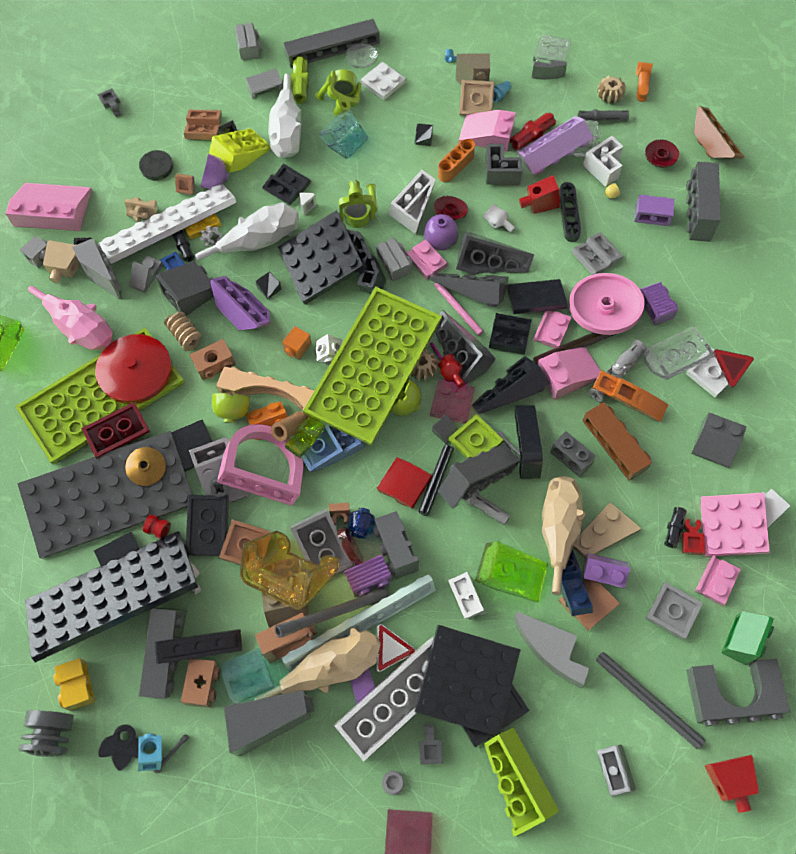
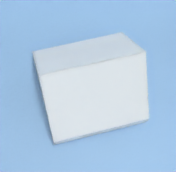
M300 193L302 213L305 216L316 206L315 194Z

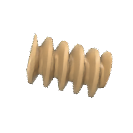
M177 312L165 319L164 325L167 326L168 330L171 331V334L185 351H192L198 347L202 335L194 327L193 323L190 322L189 318L186 317L184 312Z

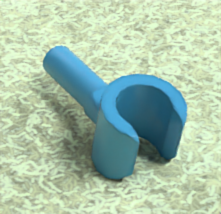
M452 49L446 50L445 61L448 63L457 61V56H454Z

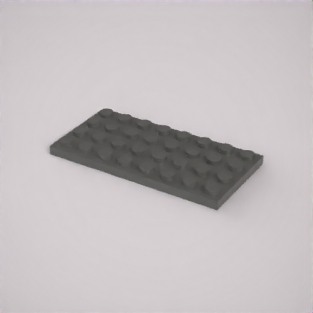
M171 431L110 451L97 459L92 457L17 483L37 552L41 559L142 524L151 514L161 517L187 508L188 495H193ZM142 447H151L158 450L166 462V470L163 477L151 486H140L133 483L126 473L128 457L132 452ZM147 462L141 464L143 469L148 466Z

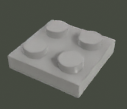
M664 582L645 619L684 641L703 603Z

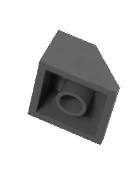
M709 412L702 421L691 454L729 468L742 443L747 426Z

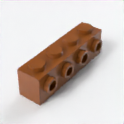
M603 402L585 413L582 420L628 481L648 470L652 463L649 454L640 448L637 439L629 434L625 424L617 419L610 406Z

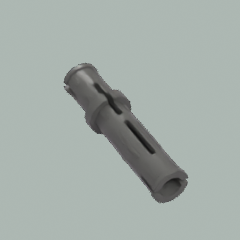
M593 109V111H578V117L593 123H597V121H628L629 110L598 111V109Z

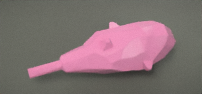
M32 285L28 287L30 293L43 301L42 304L51 314L54 324L68 337V342L71 345L78 344L90 350H104L111 343L113 332L106 318L96 313L97 306L94 303L85 305L80 300H64L54 295H46Z

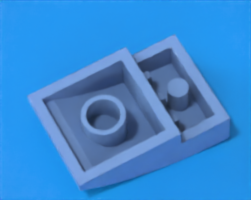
M323 422L293 439L310 472L339 462L365 447L362 441Z

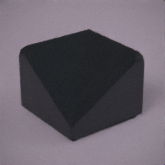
M417 124L415 145L431 146L433 125Z
M270 271L256 280L258 290L267 299L282 290L281 283Z

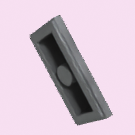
M616 745L597 750L610 796L636 790L623 746Z

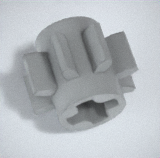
M206 226L207 230L201 231L202 238L200 240L205 242L204 246L209 247L211 245L212 247L216 245L223 234L218 232V227H213L212 229L211 226Z

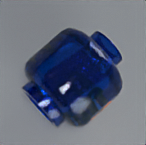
M358 508V510L351 512L347 526L351 536L360 539H366L367 536H370L373 533L375 516L367 508Z

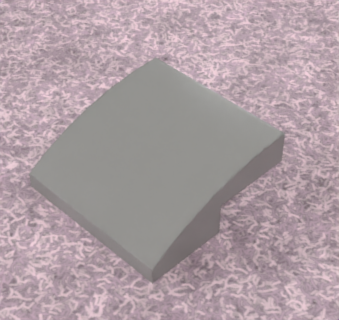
M601 232L589 237L585 243L574 247L571 251L592 275L605 271L623 258V255Z

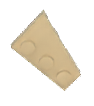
M610 502L579 535L573 548L586 559L587 553L597 554L616 542H620L626 537L639 532L642 528Z

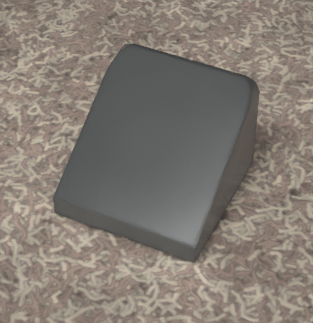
M446 414L432 427V432L445 444L449 442V437L458 430Z

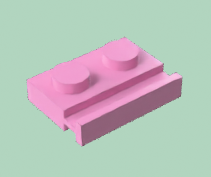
M426 239L414 246L409 252H406V256H410L413 265L426 280L431 275L447 267V262Z
M545 311L533 341H540L541 344L552 348L559 347L572 317L557 311Z
M712 555L695 592H699L704 597L724 606L741 569Z

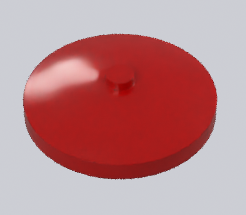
M143 334L123 336L110 343L100 354L95 369L96 379L102 391L112 400L124 404L142 403L152 399L166 387L172 374L171 357L165 346L151 336Z

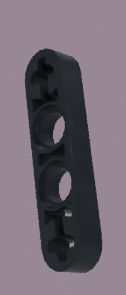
M564 182L559 189L564 237L569 242H576L581 235L576 189L572 183ZM570 202L573 206L567 207L564 203ZM572 216L575 218V221H568L566 217Z

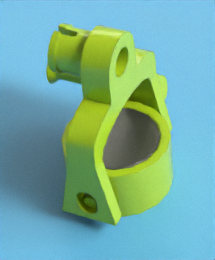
M333 70L320 91L315 93V97L322 101L324 99L323 96L327 93L329 97L336 100V108L333 109V114L336 117L338 115L340 118L343 114L347 113L350 106L355 107L359 103L362 82L357 83L355 73L350 70Z
M355 180L354 185L353 181H350L348 196L338 200L340 216L343 222L345 216V221L349 226L353 228L364 227L370 221V214L371 218L375 219V212L378 211L375 192L376 185L373 183L366 186L369 195H363L360 182Z

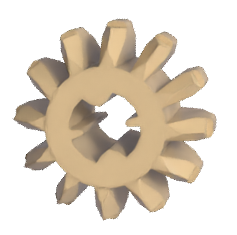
M615 75L612 78L610 76L602 78L597 88L598 97L602 98V102L607 101L608 104L610 102L615 104L617 101H621L626 91L625 82L621 81V78H615Z
M425 350L411 377L416 376L417 380L423 378L425 381L427 376L433 378L434 373L438 370V360L435 358L434 353L428 354V350Z

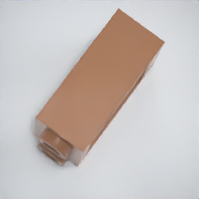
M303 612L281 623L304 617ZM276 625L255 634L262 654L270 664L286 656L290 651L305 645L309 640H313V635L317 633L312 625L296 633L278 638L275 633Z

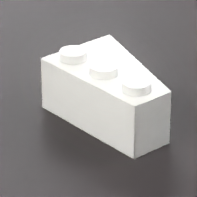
M421 170L391 202L388 214L416 234L436 179L424 170Z

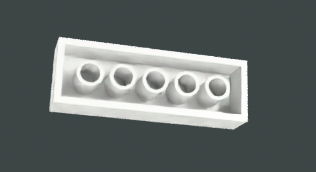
M434 637L426 641L334 724V727L363 762L416 714L414 709Z

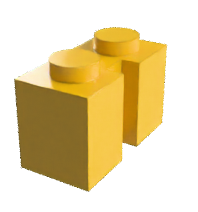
M78 658L55 666L54 682L56 686L61 688L58 701L63 709L72 711L95 703L88 666L85 660Z

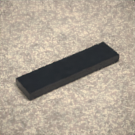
M241 629L155 641L157 664L242 651Z

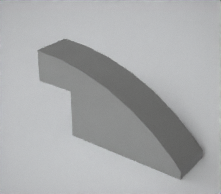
M516 612L514 617L515 625L530 650L552 672L567 682L581 688L585 683L589 668L569 660L577 636Z

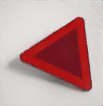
M719 349L713 351L731 388L735 387L754 361L752 356Z

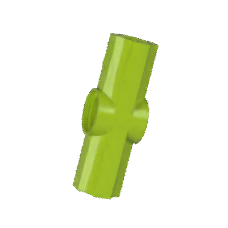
M297 57L293 60V73H291L292 94L297 104H303L306 101L307 88L309 87L308 63L303 57Z

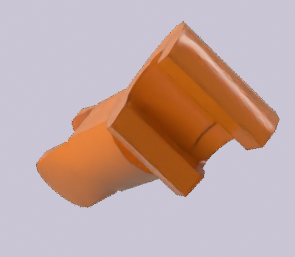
M638 62L636 75L639 76L637 100L640 102L645 101L647 98L653 63Z

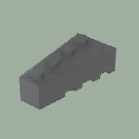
M506 444L499 447L494 446L489 451H482L473 458L468 457L461 463H454L449 469L450 473L438 489V493L453 509L458 506L462 498L466 501L477 490L481 492L491 483L494 484L511 474L520 460Z
M172 608L151 609L139 696L165 699L174 692V675L178 661L157 664L155 641L181 638L187 610Z

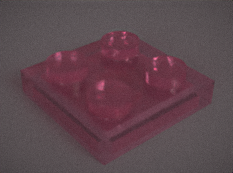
M438 379L430 416L442 418L446 414L451 421L467 423L475 387L464 385L462 388H458L456 383Z
M388 809L385 854H431L433 812Z

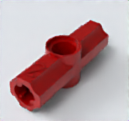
M549 112L534 122L529 120L521 131L510 138L512 148L520 150L530 142L541 138L547 130L556 125L554 115Z

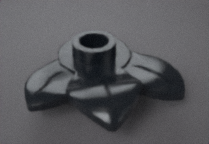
M127 724L120 725L116 728L114 734L106 737L100 745L99 757L112 756L113 764L119 771L129 764L132 757L138 758L139 738L136 737L134 728ZM123 732L129 733L127 740L121 739L120 736Z

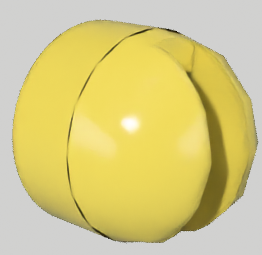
M613 183L606 188L605 195L610 199L616 198L620 195V190Z

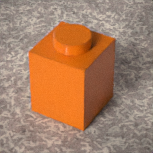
M294 326L282 344L284 352L289 357H295L300 360L312 342L310 334Z

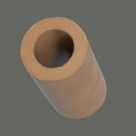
M296 412L273 424L271 433L277 441H284L307 429L309 418L304 412Z

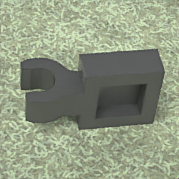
M112 88L98 94L105 109L111 108L115 117L122 115L117 105L120 103V100Z
M426 724V741H419L420 765L443 763L441 740H435L434 724Z

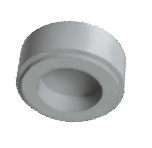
M390 771L384 775L382 786L385 792L390 795H396L403 790L404 779L399 772Z

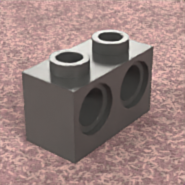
M567 431L553 443L550 451L553 456L578 477H581L588 470L596 458L595 454Z

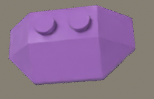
M226 276L211 279L210 283L216 307L238 330L255 329L270 324V311L248 289L236 282L230 281V278Z

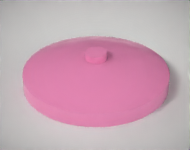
M599 273L590 275L575 285L570 295L569 307L574 320L586 330L597 334L614 335L631 329L639 322L643 314L644 297L639 287L631 280L617 274Z

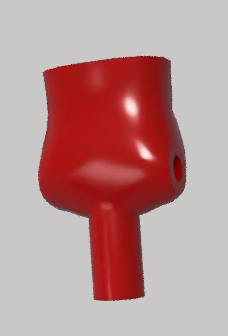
M447 354L438 363L440 373L447 382L454 380L458 388H462L465 385L459 375L462 365L456 361L453 354Z

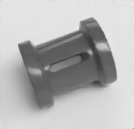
M218 476L214 477L210 482L211 493L216 497L225 496L228 492V486L222 484L223 489L219 488L216 490L215 484L219 485L221 483L217 482Z

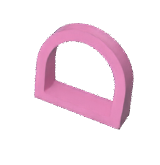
M248 425L239 429L229 441L223 455L217 482L293 506L300 496L303 459L291 438L277 441L271 433L270 426ZM250 439H264L278 446L285 454L289 463L288 484L235 468L234 463L238 446Z

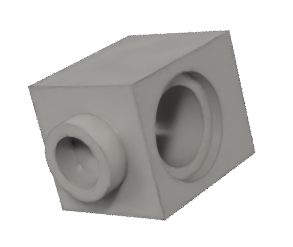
M34 236L20 251L27 261L39 268L44 262L47 241L45 239L40 240Z

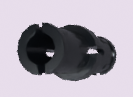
M180 230L173 233L172 236L177 244L176 248L182 254L184 262H187V260L188 262L193 261L195 257L183 231Z
M677 507L673 509L672 519L667 525L668 533L664 542L667 547L677 548L678 540L684 530L683 522L687 510L682 507H678V510Z

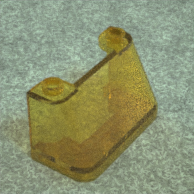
M277 530L243 543L240 569L242 581L246 585L296 610L306 607L339 569L340 559L331 555L322 557L319 565H316L291 553L289 538Z

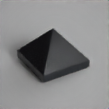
M233 120L218 127L221 134L238 131Z

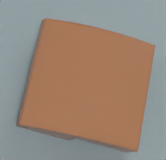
M189 109L186 116L185 139L212 140L213 136L219 135L218 127L221 125V110Z
M584 579L583 583L592 603L593 613L577 615L575 617L589 631L620 603L599 582ZM563 597L560 598L558 601L571 615L569 607H566Z

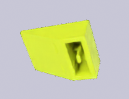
M247 128L213 136L209 154L221 158L226 165V170L231 173L243 170L268 152L271 147L253 129Z

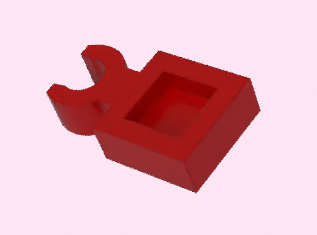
M686 519L684 528L687 532L682 534V553L704 555V533H698L701 521L697 520L695 527H692L689 524V519Z

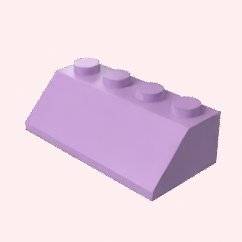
M575 116L517 153L522 158L529 172L537 175L542 173L548 165L552 166L558 163L561 157L573 154L575 152L574 149L579 146L584 147L589 144V140L593 136L585 120Z

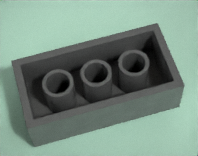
M697 162L695 169L691 171V179L687 180L686 190H689L686 204H689L686 217L689 218L687 233H689V240L711 242L721 221L719 163Z

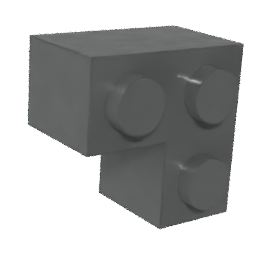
M487 144L485 156L486 184L520 185L522 158L504 157V144Z

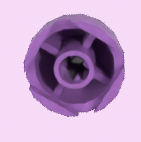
M208 154L200 187L211 189L219 184L222 185L223 181L227 182L229 172L226 171V165L221 158Z
M439 214L427 221L424 229V240L426 239L434 249L447 250L450 246L457 243L459 235L458 226L453 218L448 215Z

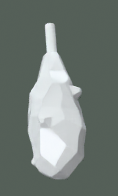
M289 74L284 75V90L280 92L269 116L268 132L270 147L276 156L280 158L292 157L297 154L301 141V110L294 102L293 94L290 90L291 76Z
M284 203L264 206L246 219L240 217L238 225L232 228L216 245L195 254V257L199 261L217 252L255 251L275 244L286 235L292 236L293 231L298 227L299 213Z

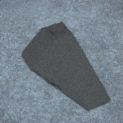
M442 310L439 314L442 316V320L435 331L436 336L443 346L444 356L453 354L456 361L462 365L459 375L464 383H467L485 374L496 358L484 345L448 313Z

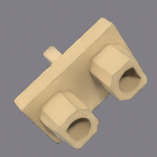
M133 197V199H125L124 201L126 215L134 217V220L140 222L141 219H149L152 215L157 214L158 206L156 200L144 202L140 198Z

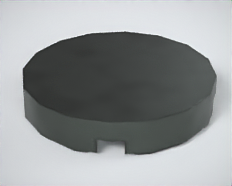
M161 150L150 151L140 159L139 169L145 178L159 180V178H165L172 172V158L168 153Z

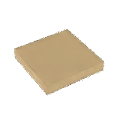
M462 80L459 115L492 111L495 82Z

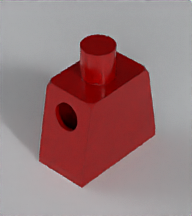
M554 175L527 187L528 196L519 198L521 209L530 206L534 214L560 208L559 187Z
M752 755L705 765L722 801L734 799L738 813L752 810L747 796L759 793Z

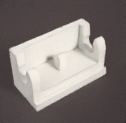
M468 572L448 580L464 619L472 620L474 616L487 614Z

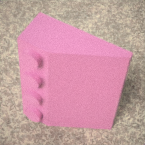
M24 183L10 199L6 215L12 225L16 227L80 231L92 189L91 187Z

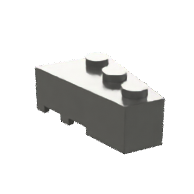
M397 511L374 519L375 526L372 529L375 537H379L382 544L379 547L382 555L388 558L389 563H386L391 575L394 574L395 579H399L418 572L417 555L414 556L411 548L412 544L406 536L405 528Z

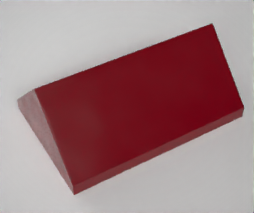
M135 402L81 428L96 459L150 432Z

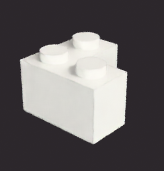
M611 136L586 152L583 166L605 187L619 179L623 165L618 160H620L623 145Z

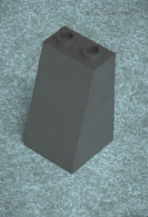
M304 690L224 706L229 752L235 756H242L311 719L310 712H314V707L310 695L307 696Z

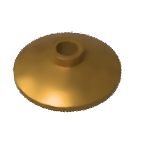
M142 447L135 450L126 461L127 476L133 483L140 486H151L161 480L166 470V462L163 455L151 447ZM147 462L148 466L144 469L141 468V464Z

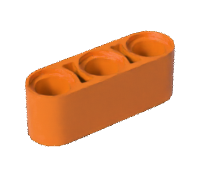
M462 140L439 162L438 178L440 181H451L473 160L475 152V142L473 140Z

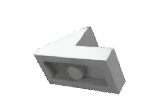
M146 256L141 264L134 262L129 286L145 293L163 267L162 262Z

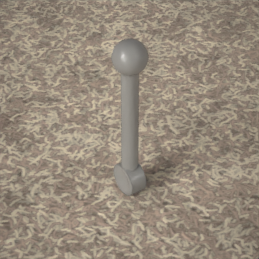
M497 432L503 439V442L520 458L519 450L504 437L503 432Z

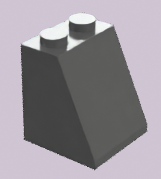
M195 261L156 275L163 295L177 312L182 311L186 316L214 297L210 283L213 278L209 279L202 265L198 266Z

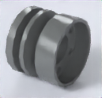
M26 711L24 727L33 729V734L21 736L22 740L31 741V744H20L19 751L41 757L67 755L68 748L58 747V743H69V739L60 736V733L71 731L74 715L54 711Z

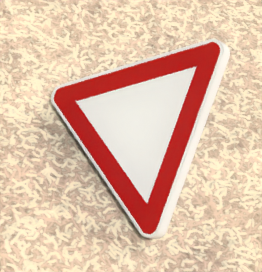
M380 624L377 626V638L381 643L376 661V670L378 672L407 658L416 651L414 647L384 625Z

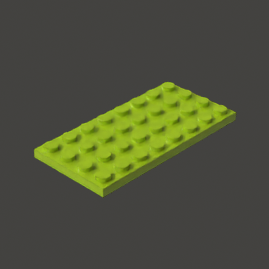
M375 286L303 410L304 414L372 446L439 326L442 316Z
M146 327L135 333L151 336ZM100 355L15 406L52 465H55L88 444L81 428L129 405L112 400L100 388L95 374L96 363ZM173 365L172 374L166 387L152 399L137 403L136 406L139 411L185 383Z

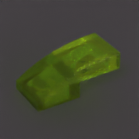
M309 416L298 426V432L285 443V448L301 458L322 434L325 425Z

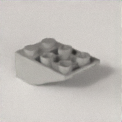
M92 238L73 246L74 252L89 280L118 299H121L119 291H122L100 244L96 245Z
M227 437L189 450L205 495H213L210 482L214 477L219 476L223 455L229 443ZM235 460L234 467L238 468L237 462ZM215 484L216 490L219 488L223 489L222 484ZM228 486L226 495L229 496V503L249 496L246 491Z

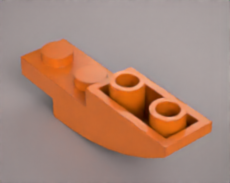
M600 371L592 389L620 401L625 406L658 422H661L668 407L667 403L644 389L604 371Z

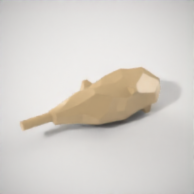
M566 476L554 478L549 482L541 514L542 534L548 548L551 567L554 569L552 594L554 595L561 594L562 572L566 568L571 550L578 540L582 519L585 517L581 490L575 479Z
M352 628L350 636L332 639L309 653L293 671L280 680L279 686L254 697V700L302 690L310 691L316 688L327 693L331 684L356 679L376 664L381 643L377 636L369 631L364 630L360 632L356 628Z

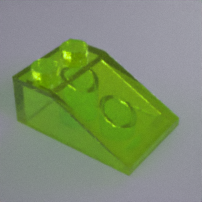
M499 541L489 542L485 544L475 582L491 589L538 602L549 563Z

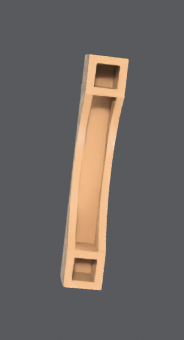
M224 367L216 385L219 393H228V395H277L296 404L302 411L314 390L307 386H295L288 381L280 382L272 377L258 376L254 372H243L235 367Z

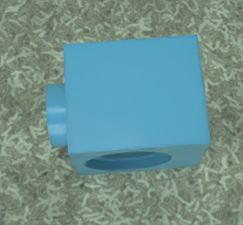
M146 734L143 737H139L138 772L161 770V735ZM148 748L155 750L153 754H146L144 751Z

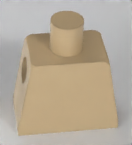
M48 240L43 266L51 274L49 277L51 282L58 284L62 276L72 278L81 265L73 249V246L76 245Z

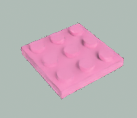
M764 493L701 497L705 557L712 555L770 554Z

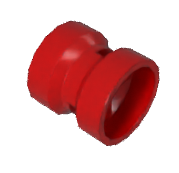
M151 514L144 522L143 532L148 535L154 534L156 538L162 540L168 535L171 522L165 519L159 520L158 516Z

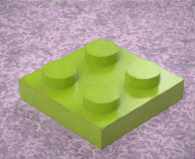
M476 414L449 437V442L466 458H473L482 451L487 452L494 446L499 447L503 443V439Z

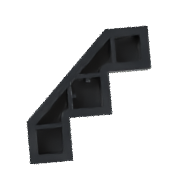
M348 230L366 267L358 272L361 275L357 285L364 292L370 294L375 286L383 290L386 277L368 241L360 232Z

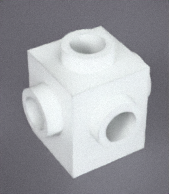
M327 334L317 340V361L329 366L342 344V339Z

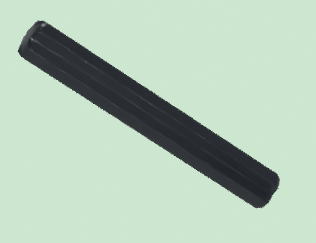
M445 444L441 451L432 479L419 509L421 515L428 516L437 496L438 489L454 451V448L448 444Z

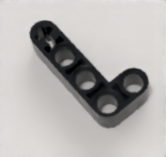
M535 405L515 406V424L520 453L519 476L520 479H540L543 453Z

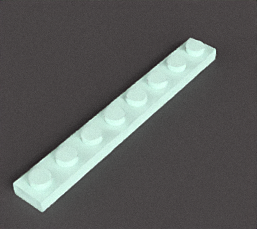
M429 574L418 578L414 583L399 589L387 598H383L379 603L364 609L358 615L346 619L342 624L327 630L324 634L313 640H309L300 648L290 651L286 656L282 657L289 673L309 653L328 641L350 636L352 628H356L360 632L369 630L435 592L436 589Z

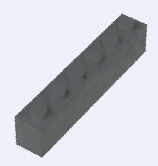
M369 19L283 42L285 55L290 68H293V60L297 57H303L307 60V63L380 44V32L374 19Z

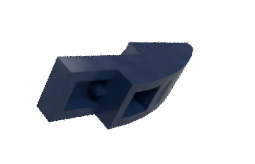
M572 548L566 568L562 572L561 592L566 607H569L571 616L593 613V606L583 583L582 571Z

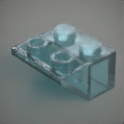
M350 110L340 113L319 133L330 149L346 159L369 139Z
M260 648L221 663L223 680L230 701L234 704L275 688L267 662Z

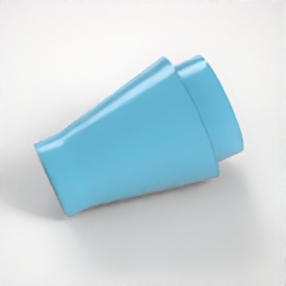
M508 81L494 86L493 102L501 101L511 89V84Z

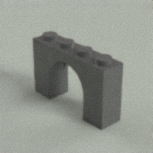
M757 660L749 664L755 692L752 702L747 707L734 706L723 698L718 688L713 665L693 666L687 669L686 672L697 723L704 722L705 726L719 725L718 721L726 720L727 724L740 723V719L748 718V722L761 721V717L769 716L770 720L783 719V714L789 713L790 708L778 660Z

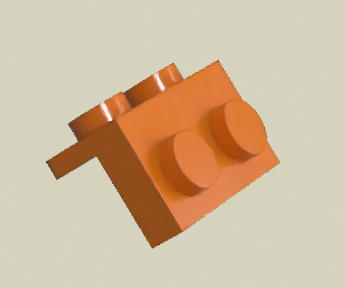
M281 401L271 403L261 409L252 410L246 414L249 425L259 424L270 427L288 417Z

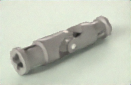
M640 340L633 341L632 346L622 353L606 373L610 375L613 373V376L619 379L623 378L638 362L640 355L647 352L646 345ZM595 389L589 390V394L597 402L604 400L605 394Z

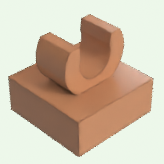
M175 175L176 192L192 195L195 185L194 176Z
M349 502L329 504V513L334 525H337V518L339 517L344 518V524L348 523V516H350Z

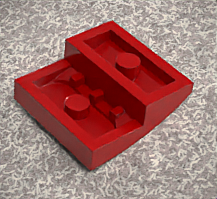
M396 457L376 489L380 493L394 498L397 503L413 509L432 479V475Z

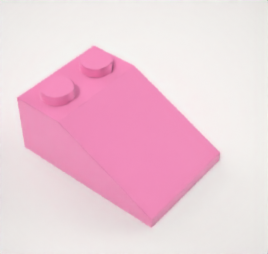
M494 110L466 115L459 143L464 139H471L475 142V146L485 148L487 144H504V151L507 152L516 113Z
M586 347L555 352L539 359L538 366L550 383L546 387L554 400L595 382L600 373V369Z

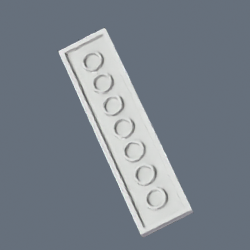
M219 184L205 192H199L196 196L185 199L180 204L169 207L159 214H154L149 219L138 222L131 228L121 230L118 234L105 238L99 244L112 264L236 203V200L223 184Z

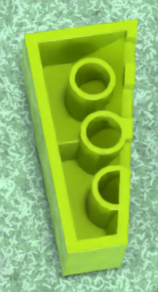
M514 727L484 743L493 773L497 774L499 780L497 785L499 792L503 794L507 805L505 811L507 817L511 818L513 824L511 830L514 837L546 821L559 812Z

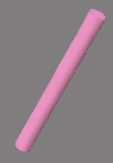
M435 283V288L478 336L482 335L484 331L443 285Z

